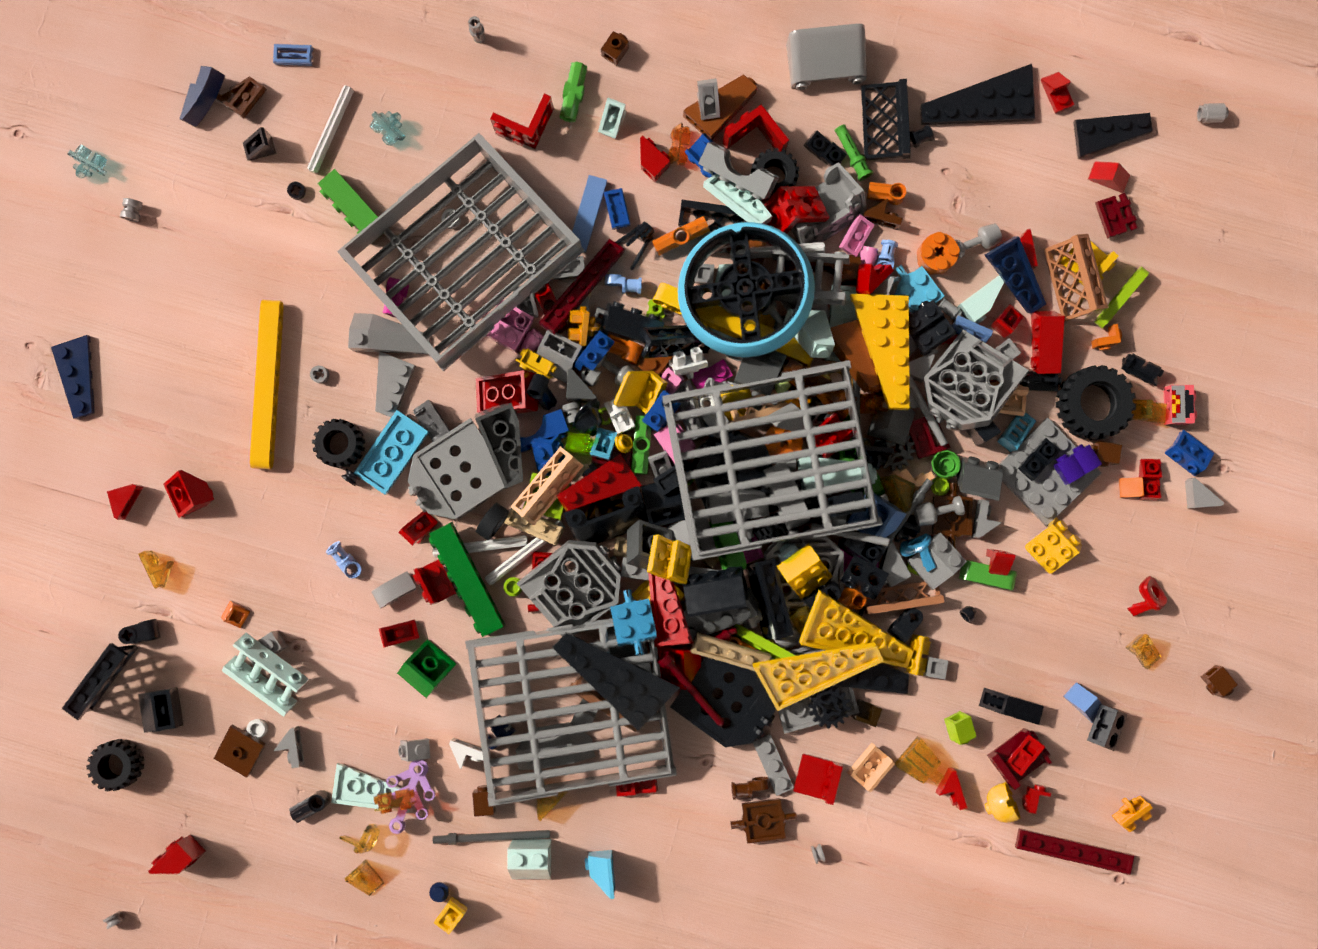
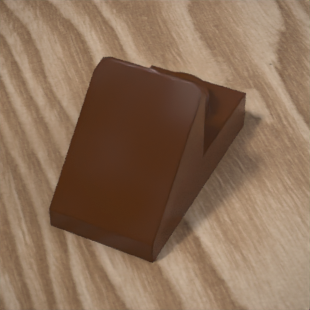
M888 199L870 208L863 214V217L874 224L896 230L901 226L903 219L898 217L896 213H885Z

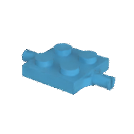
M625 590L623 591L625 602L610 607L618 646L634 645L636 656H640L638 648H640L641 655H644L642 643L657 638L649 599L635 601L632 597V591L628 590V597Z

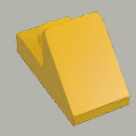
M451 897L434 921V924L450 934L468 908L454 897Z

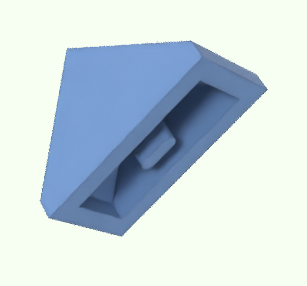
M1076 682L1063 697L1093 723L1099 706L1102 703L1095 695Z

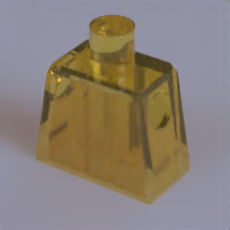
M918 736L894 764L900 770L923 784L928 779L938 784L944 777L937 770L941 762Z

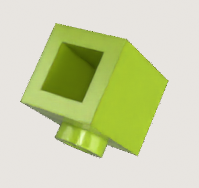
M959 711L944 719L950 740L957 744H967L970 740L977 737L971 716Z

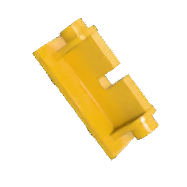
M523 348L520 353L522 358L515 360L520 363L519 366L528 371L531 369L537 372L536 374L544 375L548 379L554 377L550 373H554L557 369L555 363L544 357L538 363L537 360L540 355L530 349Z
M912 634L910 647L914 652L906 668L907 673L923 676V673L926 672L928 659L922 658V654H929L931 644L929 637Z

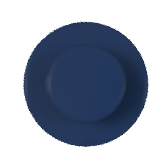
M436 882L431 886L429 895L433 901L443 902L449 896V888L443 882Z

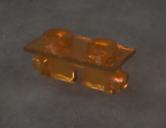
M683 123L675 126L671 131L672 145L668 153L670 164L678 161L679 165H685L688 161V155L685 153L688 148L683 147V144L687 146L690 144L691 131L690 127L683 126Z
M407 788L395 791L396 799H393L392 792L377 794L374 797L375 805L378 804V808L374 809V812L380 811L381 814L392 812V808L400 807V810L412 808V804L417 802L416 800L412 801V798L415 797L414 790Z

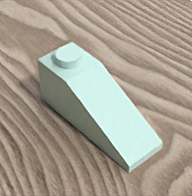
M997 276L958 305L957 308H961L962 315L966 319L979 324L987 318L985 314L991 310L1004 281L1000 276Z

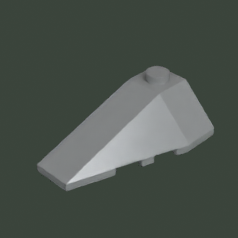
M354 313L349 328L348 348L352 351L428 354L402 324L375 314Z

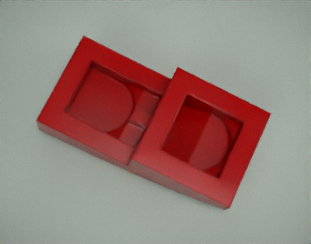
M1028 734L1005 764L1022 776L1045 748V745Z
M657 779L616 785L617 797L658 791Z

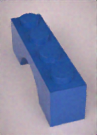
M561 409L543 415L542 425L535 434L529 437H520L521 453L531 450V441L534 438L552 439L556 434L560 435L561 439L567 437L566 434L570 433Z

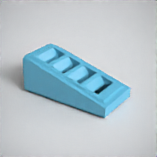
M1026 412L1024 416L1016 415L997 442L1009 452L1016 451L1032 429L1036 420ZM1019 419H1022L1028 425H1024L1021 421H1019Z

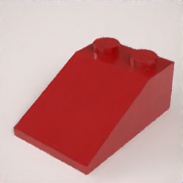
M522 370L476 378L477 413L508 403H512L516 414L538 411L537 399L530 397L526 392L533 375L536 373Z

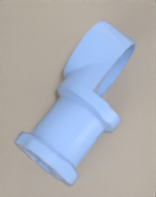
M882 240L881 255L878 256L877 265L891 264L893 268L895 262L894 253L898 243L893 240Z
M619 274L605 275V285L622 286V294L637 292L641 295V277L638 279H626V277H622Z
M340 541L333 543L326 550L327 555H331L337 562L336 565L348 578L358 577L362 571L360 564L350 553H347L341 547ZM351 564L357 566V570L353 574L347 573V567Z

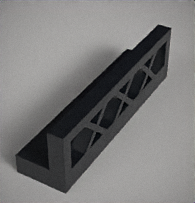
M682 199L678 226L681 227L688 223L683 222L684 212L692 213L696 219L706 215L711 216L715 222L709 225L710 231L721 228L722 226L719 222L724 218L730 219L733 224L741 223L745 220L728 206Z
M687 325L642 328L640 333L646 342L642 352L644 359L673 356L674 352L678 351L684 352L685 355H691L690 350L702 344ZM687 343H692L687 348L681 349ZM674 344H675V346L672 347L671 349L665 350V349L668 348L670 345H674ZM704 345V347H700V349L702 350L703 354L709 353L710 347ZM652 346H659L654 351H650Z

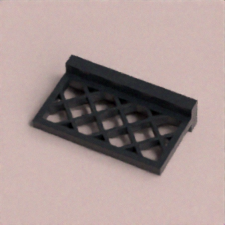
M899 79V82L861 85L864 156L866 160L899 157L909 159L911 152L907 79ZM887 88L896 89V94L891 99L883 94ZM865 90H874L878 94L870 101L865 96ZM880 96L888 102L882 109L874 104ZM890 104L897 109L892 118L884 112ZM871 106L879 112L873 119L866 115V111ZM881 114L889 120L883 128L875 122ZM891 123L898 129L893 136L885 131ZM872 124L880 130L874 138L867 133ZM882 133L889 138V141L884 146L876 141ZM893 141L898 145L899 152L890 153L885 148ZM873 143L880 148L877 154L868 155V148Z
M775 558L747 564L746 570L750 587L759 602L758 610L763 617L759 622L763 638L778 640L794 635Z
M109 643L61 709L76 720H80L86 712L92 711L138 647L134 644L117 647L115 644Z

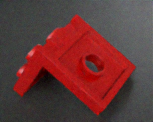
M544 93L529 127H525L493 112L490 121L495 134L502 138L509 137L517 145L523 146L524 144L536 149L554 110L552 98Z
M762 104L751 112L746 111L740 117L741 120L737 123L732 122L725 128L723 144L727 149L756 127L773 148H778L779 152H782V149L786 150L789 143L787 136Z
M780 186L764 205L772 215L771 222L766 225L775 227L786 234L796 223L826 222L830 218L815 186Z

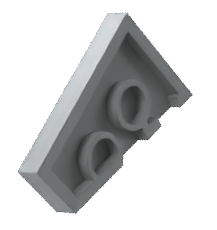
M380 351L375 411L392 417L396 410L399 409L416 366Z

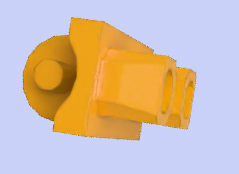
M580 306V310L570 311V322L579 323L578 328L568 329V339L579 342L580 346H586L587 333L588 336H594V331L600 330V324L595 323L596 317L591 316L589 321L590 313L586 311L587 307Z
M1141 796L1130 801L1123 798L1121 801L1124 806L1112 815L1114 820L1124 829L1132 832L1136 829V820L1140 818L1142 821H1147L1152 817L1150 810L1153 808Z

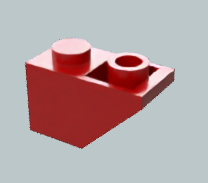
M642 135L640 137L641 170L655 182L670 167V157L663 150L660 152L652 139L649 137L646 139Z

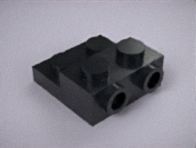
M934 300L930 302L924 301L919 305V309L916 312H909V334L924 356L956 334V331Z

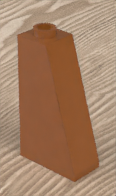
M743 74L719 88L720 117L701 120L698 101L684 109L683 117L701 134L706 133L713 140L756 94L757 84L751 77L747 78Z
M859 319L831 327L835 343L833 352L841 362L850 360V375L864 393L869 391L876 393L882 390L879 377L874 369L873 360L870 357L862 334Z

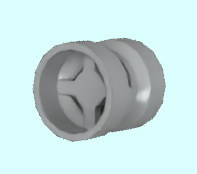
M123 198L122 205L125 208L120 212V218L139 222V210L142 209L143 203L134 199Z
M580 401L562 406L563 411L567 415V425L574 424L575 416L582 407Z

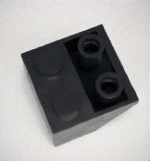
M655 483L641 486L649 523L662 526L685 520L679 487L662 496Z
M178 687L138 694L144 733L168 730L184 725Z

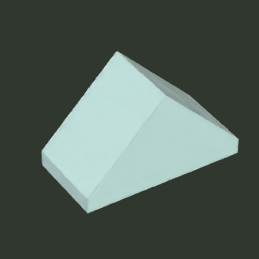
M609 97L607 98L598 130L599 133L614 139L617 137L626 115V104Z

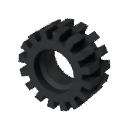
M778 512L774 515L771 514L769 517L779 516ZM785 523L753 529L758 541L781 537L782 534L786 533L785 531H788Z

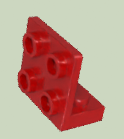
M439 559L424 567L414 569V580L417 585L421 584L424 591L422 596L426 603L429 602L430 605L437 604L456 594V588L453 582H450L446 573L447 570L440 563Z
M802 754L793 791L822 799L825 803L834 805L843 766L834 761Z

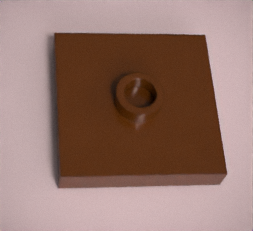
M232 724L213 759L247 778L251 774L266 743Z

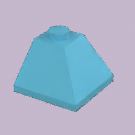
M612 850L589 852L588 858H585V869L589 870L590 877L610 899H614L615 878Z

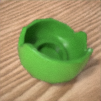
M949 450L938 452L931 462L933 472L942 479L955 477L961 469L959 456Z

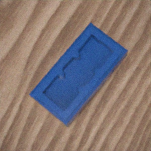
M619 188L604 192L612 230L631 226L623 189Z

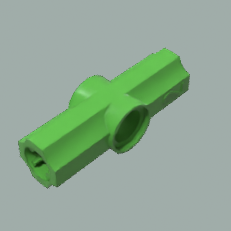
M581 62L571 63L568 81L564 85L563 103L559 117L566 122H576L579 104L583 100L584 82L588 67Z
M636 416L631 470L634 474L647 475L652 428L642 421L644 416ZM644 440L647 443L646 449L639 450L636 447L637 442Z

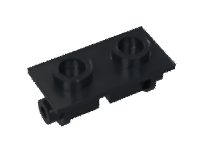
M1134 353L1132 355L1128 354L1126 358L1123 357L1121 369L1130 375L1141 378L1146 383L1157 385V378L1161 377L1164 372L1160 366L1150 361L1146 366H1143L1146 359Z
M1029 371L1020 385L1029 387V390L1058 391V384H1061L1062 378L1058 377V373L1038 374L1035 371Z

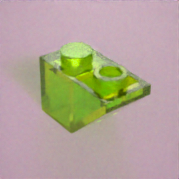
M568 432L565 451L589 457L594 440H592L590 434Z

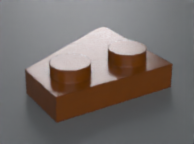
M248 77L242 80L240 84L231 86L229 88L230 91L225 94H218L216 99L244 119L267 89L253 78Z

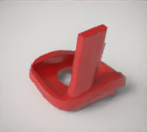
M1148 576L1139 585V592L1145 601L1133 604L1127 609L1133 616L1152 609L1159 611L1166 605L1168 599L1155 578ZM1151 587H1152V590H1153L1154 594L1156 595V597H1157L1158 599H1156V598L1153 596L1152 591H1151Z

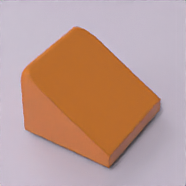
M1119 478L1120 498L1143 497V478Z
M230 601L221 618L224 622L241 628L250 611Z

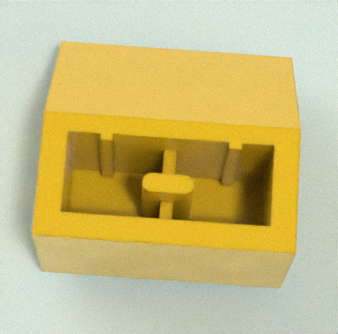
M807 544L777 566L800 599L809 596L813 590L826 584L833 577L810 544Z

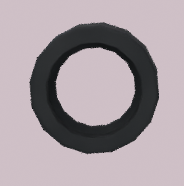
M495 503L479 523L476 533L486 540H490L504 523L509 511L500 504Z

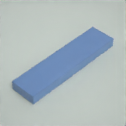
M592 175L588 177L572 230L579 238L585 253L588 249L607 185L606 179Z

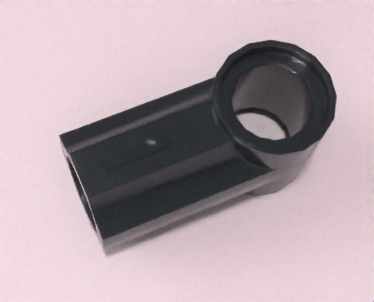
M534 374L526 392L530 397L537 399L543 409L550 410L556 406L557 400L548 387L549 379L544 375Z
M324 790L317 791L312 796L290 807L291 818L296 823H299L316 812L321 811L330 803L329 793ZM316 797L322 800V805L316 802Z

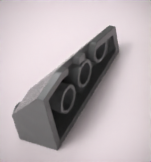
M512 403L494 406L476 413L475 420L505 489L523 482L519 420Z

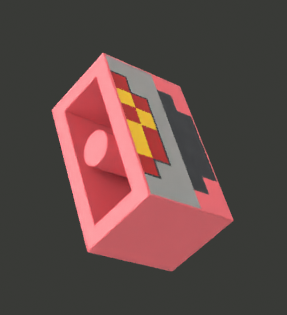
M1169 385L1164 387V425H1190L1195 423L1197 411L1194 408V401L1196 400L1194 385Z

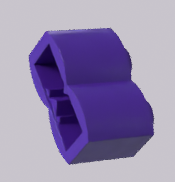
M1080 444L1072 449L1074 453L1067 456V454H1064L1056 459L1057 463L1053 467L1065 485L1076 481L1102 464L1090 444L1086 446Z

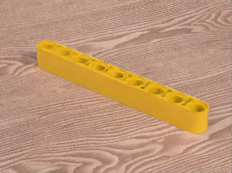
M660 283L652 301L657 305L660 304L665 309L682 315L678 301V288L666 283ZM718 305L696 309L700 319L706 326L733 338L742 339L740 318L729 314ZM760 323L761 337L775 331V329ZM748 324L746 330L752 331L756 325ZM794 337L788 343L775 350L787 355V361L794 358L807 367H810L813 357L807 354Z
M262 300L260 303L250 448V467L253 469H272L274 465L284 315L283 301Z

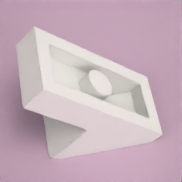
M456 738L450 740L449 745L460 769L464 766L467 755L473 761H483L482 748Z

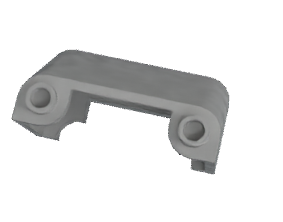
M864 24L799 29L789 33L786 48L791 89L804 90L811 84V81L848 78V81L852 82V84H861L866 81V36Z
M839 162L826 169L824 174L825 182L815 187L830 218L826 222L796 223L791 231L800 244L824 242L851 225L857 215L861 214L863 216L865 211H867L864 190Z

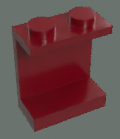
M1025 728L987 755L1009 787L1014 790L1021 786L1020 780L1043 763L1049 765L1052 763L1049 759L1050 753L1044 748L1022 776L1005 764L1028 734L1039 740L1032 730L1029 731Z

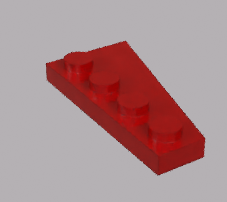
M619 454L559 493L556 497L564 509L570 511L622 494L628 489L636 486L641 487L642 485L622 455Z
M648 573L651 611L657 638L654 639V647L693 643L674 582Z

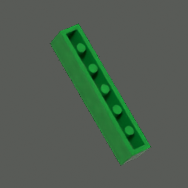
M453 521L429 533L430 544L433 548H437L440 563L448 569V572H446L451 583H455L457 587L455 591L458 598L464 600L466 604L464 609L469 617L472 616L475 622L473 626L477 634L481 633L482 637L504 627L505 622Z

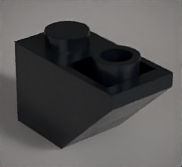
M843 537L837 545L852 557L856 555L874 566L877 565L885 553V550L877 544Z

